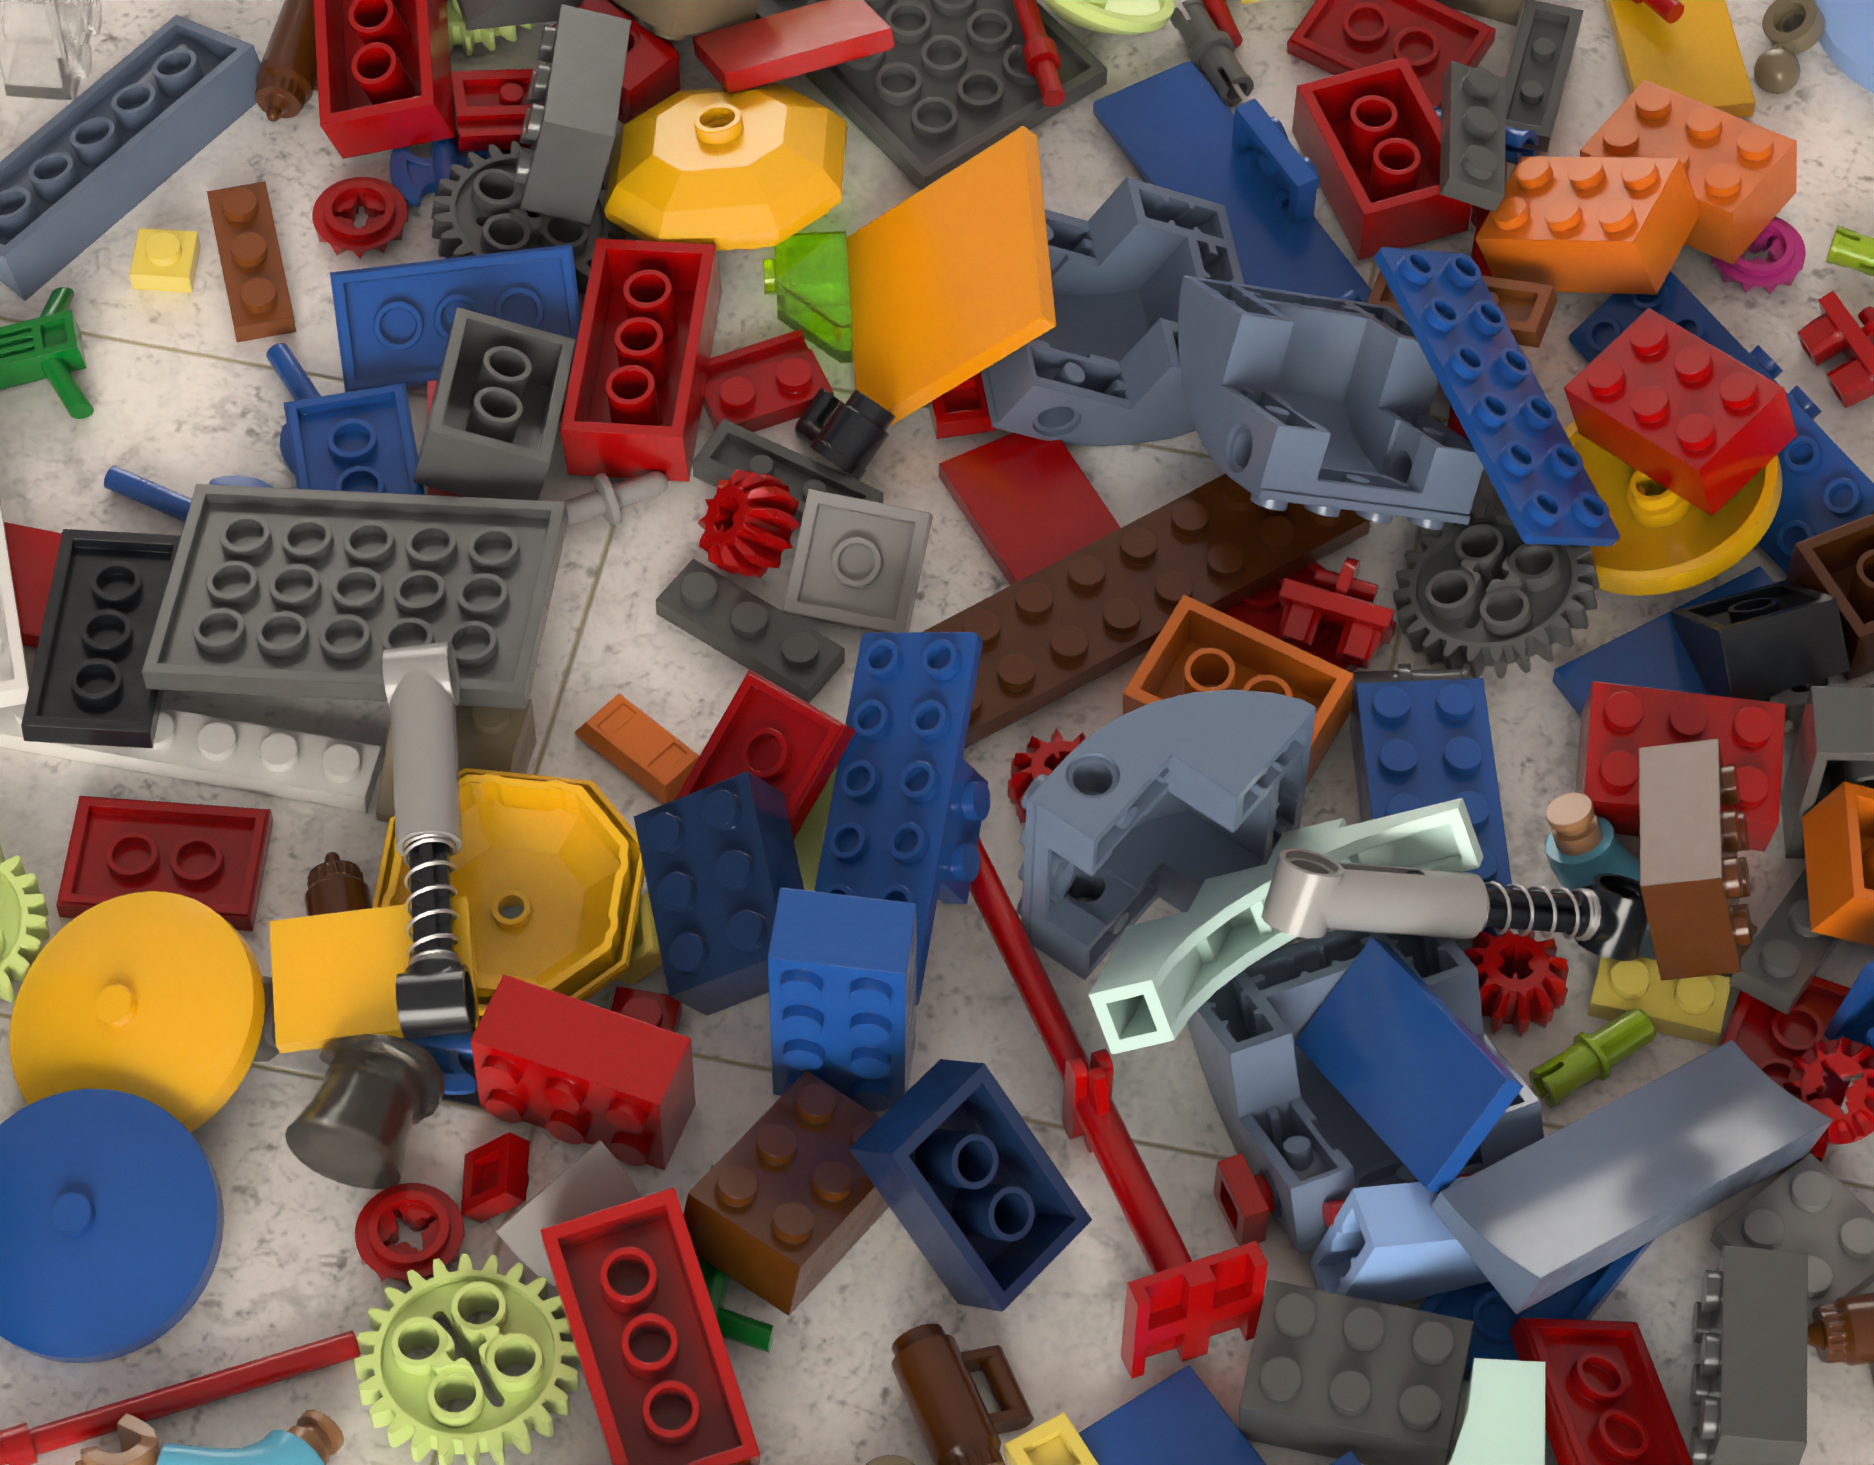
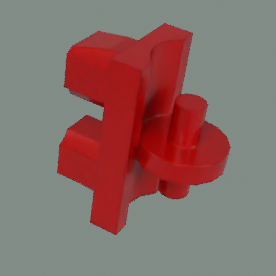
M1831 291L1818 299L1822 315L1808 323L1797 332L1802 349L1816 367L1841 351L1849 359V361L1826 374L1834 394L1842 405L1847 408L1874 394V308L1872 306L1866 307L1858 314L1859 320L1864 325L1860 328L1835 292Z
M1347 557L1340 573L1318 567L1313 581L1314 586L1284 578L1279 593L1282 612L1279 636L1280 640L1301 650L1312 651L1321 624L1343 630L1336 650V659L1346 664L1368 669L1379 650L1381 642L1390 644L1395 624L1392 623L1394 610L1372 604L1376 598L1379 585L1357 579L1360 561Z

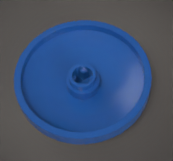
M81 1089L55 1094L38 1100L19 1110L0 1125V1336L32 1355L52 1361L65 1363L102 1362L125 1356L153 1343L181 1321L195 1305L205 1290L219 1257L224 1229V1205L221 1187L208 1155L189 1130L170 1113L146 1099L122 1091Z

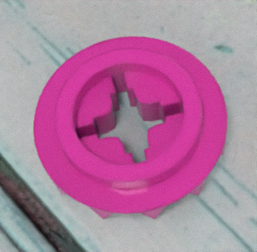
M1775 216L1733 265L1711 256L1710 266L1721 270L1723 283L1735 280L1742 284L1745 293L1754 286L1762 287L1770 295L1779 284L1792 285L1797 273L1803 269L1806 250L1804 241L1797 230L1788 222ZM1769 249L1766 261L1759 257L1754 258L1752 261L1745 260L1747 250L1756 254L1761 250L1766 251Z

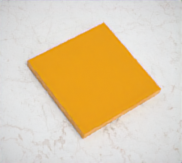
M1021 126L845 238L855 389L896 416L890 426L1056 327L1037 135L1025 126Z

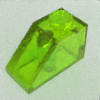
M846 231L795 233L777 246H774V258L763 259L764 295L776 294L777 319L794 331L801 329L808 341L839 363H852V318Z

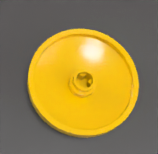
M1575 420L1564 429L1573 448L1581 456L1583 467L1598 495L1606 503L1609 515L1620 534L1618 541L1611 547L1590 546L1599 581V590L1623 595L1648 596L1676 592L1701 584L1725 572L1745 557L1762 539L1776 515L1782 494V471L1778 454L1716 514L1710 516L1581 436Z
M157 891L131 893L104 901L86 910L64 926L38 954L20 986L14 1003L10 1022L9 1052L15 1080L24 1099L30 1105L46 1097L72 1090L108 1089L122 1091L139 1096L161 1107L191 1133L214 1116L230 1099L247 1074L255 1057L261 1039L265 1014L264 986L257 960L245 939L229 922L208 906L180 894Z

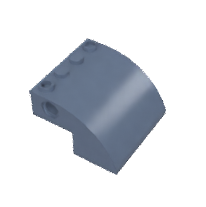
M1127 177L1088 221L1045 209L1056 327L981 371L992 427L1041 440L1052 441L1061 439L1064 444L1088 446L1140 444L1169 439L1197 431L1190 416L1182 383L1178 342L1179 296L1184 275L1244 284L1225 205Z
M1184 275L1179 296L1178 342L1182 383L1190 416L1203 446L1214 462L1231 479L1251 493L1250 500L1253 503L1278 511L1286 510L1288 502L1303 504L1305 509L1327 517H1339L1341 509L1354 510L1358 516L1382 524H1390L1393 516L1407 517L1409 522L1431 530H1442L1445 522L1469 524L1471 517L1469 514L1484 467L1470 441L1429 415L1439 381L1404 315L1384 305Z
M1234 689L1192 692L1155 701L1117 717L1080 743L1049 776L1041 774L1035 778L1026 790L1021 802V807L1026 810V826L1020 836V844L1025 846L1024 862L1018 873V878L1023 881V892L1017 906V913L1021 915V923L1032 945L1085 980L1115 947L1126 927L1134 925L1158 897L1181 912H1188L1205 879L1267 864L1282 833L1300 828L1316 707L1303 699L1270 692ZM1090 897L1095 901L1080 902L1074 898Z
M1333 930L1327 932L1321 938L1307 939L1275 950L1264 956L1218 989L1187 1021L1202 1071L1229 1138L1237 1154H1243L1252 1174L1260 1173L1266 1179L1274 1200V1212H1271V1214L1300 1255L1316 1250L1328 1230L1322 1214L1324 1202L1347 1198L1353 1188L1419 1182L1295 1044L1296 1039L1372 936L1387 943L1524 1086L1457 1176L1477 1173L1544 1138L1540 1100L1484 1033L1477 968L1452 938Z

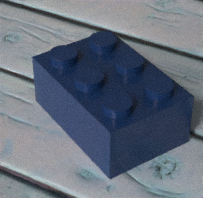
M746 771L633 816L669 997L706 1016L769 992L768 953L780 887L804 890L784 793Z
M940 1059L849 1148L854 1158L950 1294L960 1305L1003 1312L1092 1221L985 1063Z

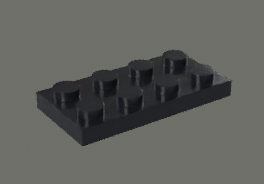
M63 529L21 723L24 741L153 748L164 690L146 689L142 670L181 535Z

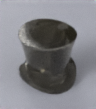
M363 1034L341 1037L326 1042L319 1055V1058L329 1065L325 1073L326 1079L307 1106L287 1127L285 1132L286 1143L291 1152L303 1164L328 1179L365 1189H387L394 1187L401 1180L405 1150L412 1125L418 1124L423 1118L431 1116L443 1098L445 1084L442 1071L429 1052L403 1038L390 1035Z

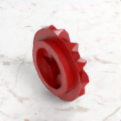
M353 177L336 182L321 193L314 204L312 220L319 242L329 243L336 255L349 250L353 251L361 259L366 250L376 249L385 253L388 242L391 240H402L403 228L405 223L408 222V211L404 197L390 183L372 177ZM359 206H364L365 213L368 215L366 224L362 228L355 227L353 222L355 221L356 214L359 213Z
M1841 1036L1837 1040L1826 1042L1814 1041L1812 1048L1802 1056L1793 1058V1067L1788 1080L1783 1083L1784 1089L1800 1101L1833 1119L1832 1123L1818 1140L1819 1142L1834 1145L1848 1144L1861 1140L1874 1131V1050L1870 1046ZM1828 1068L1837 1073L1843 1081H1849L1853 1078L1855 1080L1853 1081L1854 1085L1845 1090L1848 1100L1845 1104L1849 1111L1846 1114L1831 1098L1818 1099L1820 1097L1819 1094L1828 1089V1082L1826 1080L1828 1077L1826 1069Z
M403 1183L382 1190L366 1203L358 1216L355 1226V1242L362 1264H367L374 1270L382 1282L387 1278L401 1280L408 1287L407 1272L409 1270H414L422 1278L429 1276L433 1278L434 1259L439 1258L445 1267L451 1261L458 1262L459 1250L465 1237L463 1218L456 1203L438 1188L421 1183ZM398 1218L401 1219L404 1225H409L414 1232L425 1228L421 1233L422 1251L418 1252L417 1248L412 1249L411 1245L407 1242L395 1245L400 1240Z

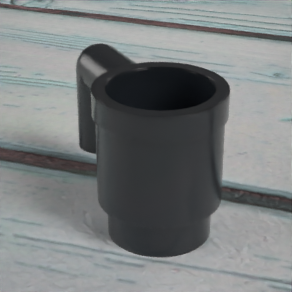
M820 388L796 423L795 433L800 440L809 445L813 450L860 481L866 472L865 469L889 434L886 430L896 416L857 389L853 391L846 403H843L823 388Z

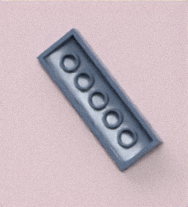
M175 15L0 161V281L26 301L256 104V75L261 64L254 46Z
M1730 1040L1440 1191L1431 1207L1513 1312L1518 1314L1806 1157L1832 1123L1833 1119L1800 1101L1780 1087L1749 1059L1733 1040Z

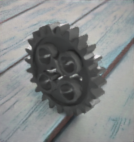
M512 141L510 154L503 155L494 144L488 146L486 160L470 152L467 154L466 167L454 163L451 165L449 179H440L438 193L434 197L431 215L433 220L432 238L440 240L438 248L439 257L458 258L572 244L577 289L586 295L596 238L624 240L625 229L612 223L605 217L604 206L607 190H603L605 175L591 224H585L520 209L524 184L513 182L521 148L517 141Z
M1493 503L1487 504L1484 517L1476 519L1470 511L1469 515L1471 517L1468 525L1460 524L1454 526L1452 523L1445 522L1441 530L1442 535L1438 538L1422 533L1419 538L1423 552L1406 551L1404 556L1408 569L1396 571L1395 576L1399 589L1393 591V598L1397 608L1396 613L1402 633H1407L1413 651L1424 650L1428 664L1432 665L1443 658L1447 669L1461 668L1464 664H1469L1472 678H1479L1486 666H1494L1496 675L1499 679H1502L1506 675L1508 664L1515 662L1524 673H1528L1531 667L1530 657L1536 654L1542 659L1552 662L1554 658L1551 645L1557 643L1562 646L1572 647L1574 641L1570 628L1587 629L1589 623L1586 611L1597 609L1594 590L1599 588V581L1590 546L1526 544L1521 540L1508 513L1506 515H1498Z

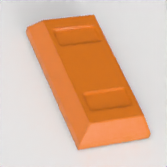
M620 693L575 731V736L663 805L675 800L699 758L696 752Z

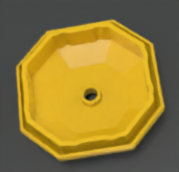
M781 83L765 84L732 94L728 93L723 87L678 91L626 123L616 136L613 143L604 206L605 217L644 241L715 244L717 251L733 249L753 250L777 246L831 211L832 207L841 202L848 132L847 122L827 107Z
M463 768L460 770L462 848L457 854L450 857V861L457 865V869L450 874L451 885L458 890V893L452 898L468 896L472 906L479 1016H483L503 974L581 1001L587 1000L629 970L645 876L636 831L594 781L475 768ZM395 815L389 819L372 908L405 904L411 895V892L404 885V878L410 871V868L403 861V856L396 850ZM510 906H521L524 909L521 915L513 919H508L501 915L502 910Z

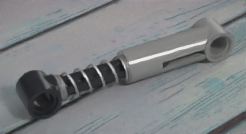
M450 641L386 649L383 651L382 668L386 697L391 710L396 850L403 856V861L410 868V871L404 878V885L411 892V895L405 902V909L412 916V920L406 926V933L413 940V944L407 951L408 967L405 972L398 973L396 977V1004L400 1027L406 1040L474 1032L476 1029L474 988L468 966L461 964V958L454 951V946L460 942V938L453 934V922L459 918V914L452 910L451 899L458 893V890L451 885L450 874L457 869V865L450 861V857L457 854L462 848L455 706L460 704V679L456 655Z
M1286 848L1280 851L1261 915L1264 922L1272 928L1292 936L1308 939L1325 936L1327 929L1457 939L1474 938L1485 927H1493L1496 933L1500 935L1504 934L1507 929H1517L1521 936H1526L1531 930L1539 931L1545 938L1550 937L1553 932H1561L1564 938L1568 940L1574 938L1578 945L1587 951L1620 961H1631L1637 958L1648 924L1640 882L1621 875L1599 873L1594 875L1591 885L1574 889L1572 892L1562 886L1548 891L1546 887L1539 884L1533 885L1526 890L1523 885L1518 883L1508 884L1504 888L1495 881L1484 883L1479 875L1472 872L1336 862L1334 859L1323 854L1299 848Z

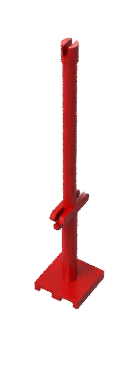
M979 837L977 844L980 857L979 872L976 879L971 882L969 891L1064 1083L1062 1121L1065 1132L1069 1139L1084 1136V1143L1088 1152H1094L1153 1273L1127 1282L1121 1359L1131 1379L1144 1375L1145 1359L1147 1357L1176 1348L1181 1361L1184 1362L1208 1354L1209 1337L1239 1328L1245 1341L1254 1339L1263 1303L1268 1262L1257 1240L1192 1261L1112 1099L1114 1069L1108 1051L1101 1049L1092 1052L1089 1060Z

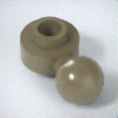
M1775 0L1766 10L1762 27L1765 35L1773 44V48L1763 52L1756 60L1754 66L1755 81L1764 91L1772 94H1782L1791 90L1798 82L1800 64L1795 54L1804 52L1815 45L1821 38L1825 28L1824 15L1814 0Z

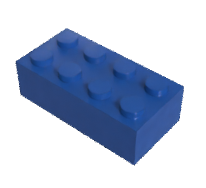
M1483 678L1356 683L1350 719V734L1361 822L1463 798L1484 856L1479 868L1465 872L1479 875L1484 883L1490 881L1500 883L1503 888L1508 884H1512ZM1485 927L1483 929L1484 932L1496 936V931L1493 927Z
M780 887L768 953L773 1095L782 1096L806 1070L871 1112L890 1109L908 1091L916 1042L917 903Z

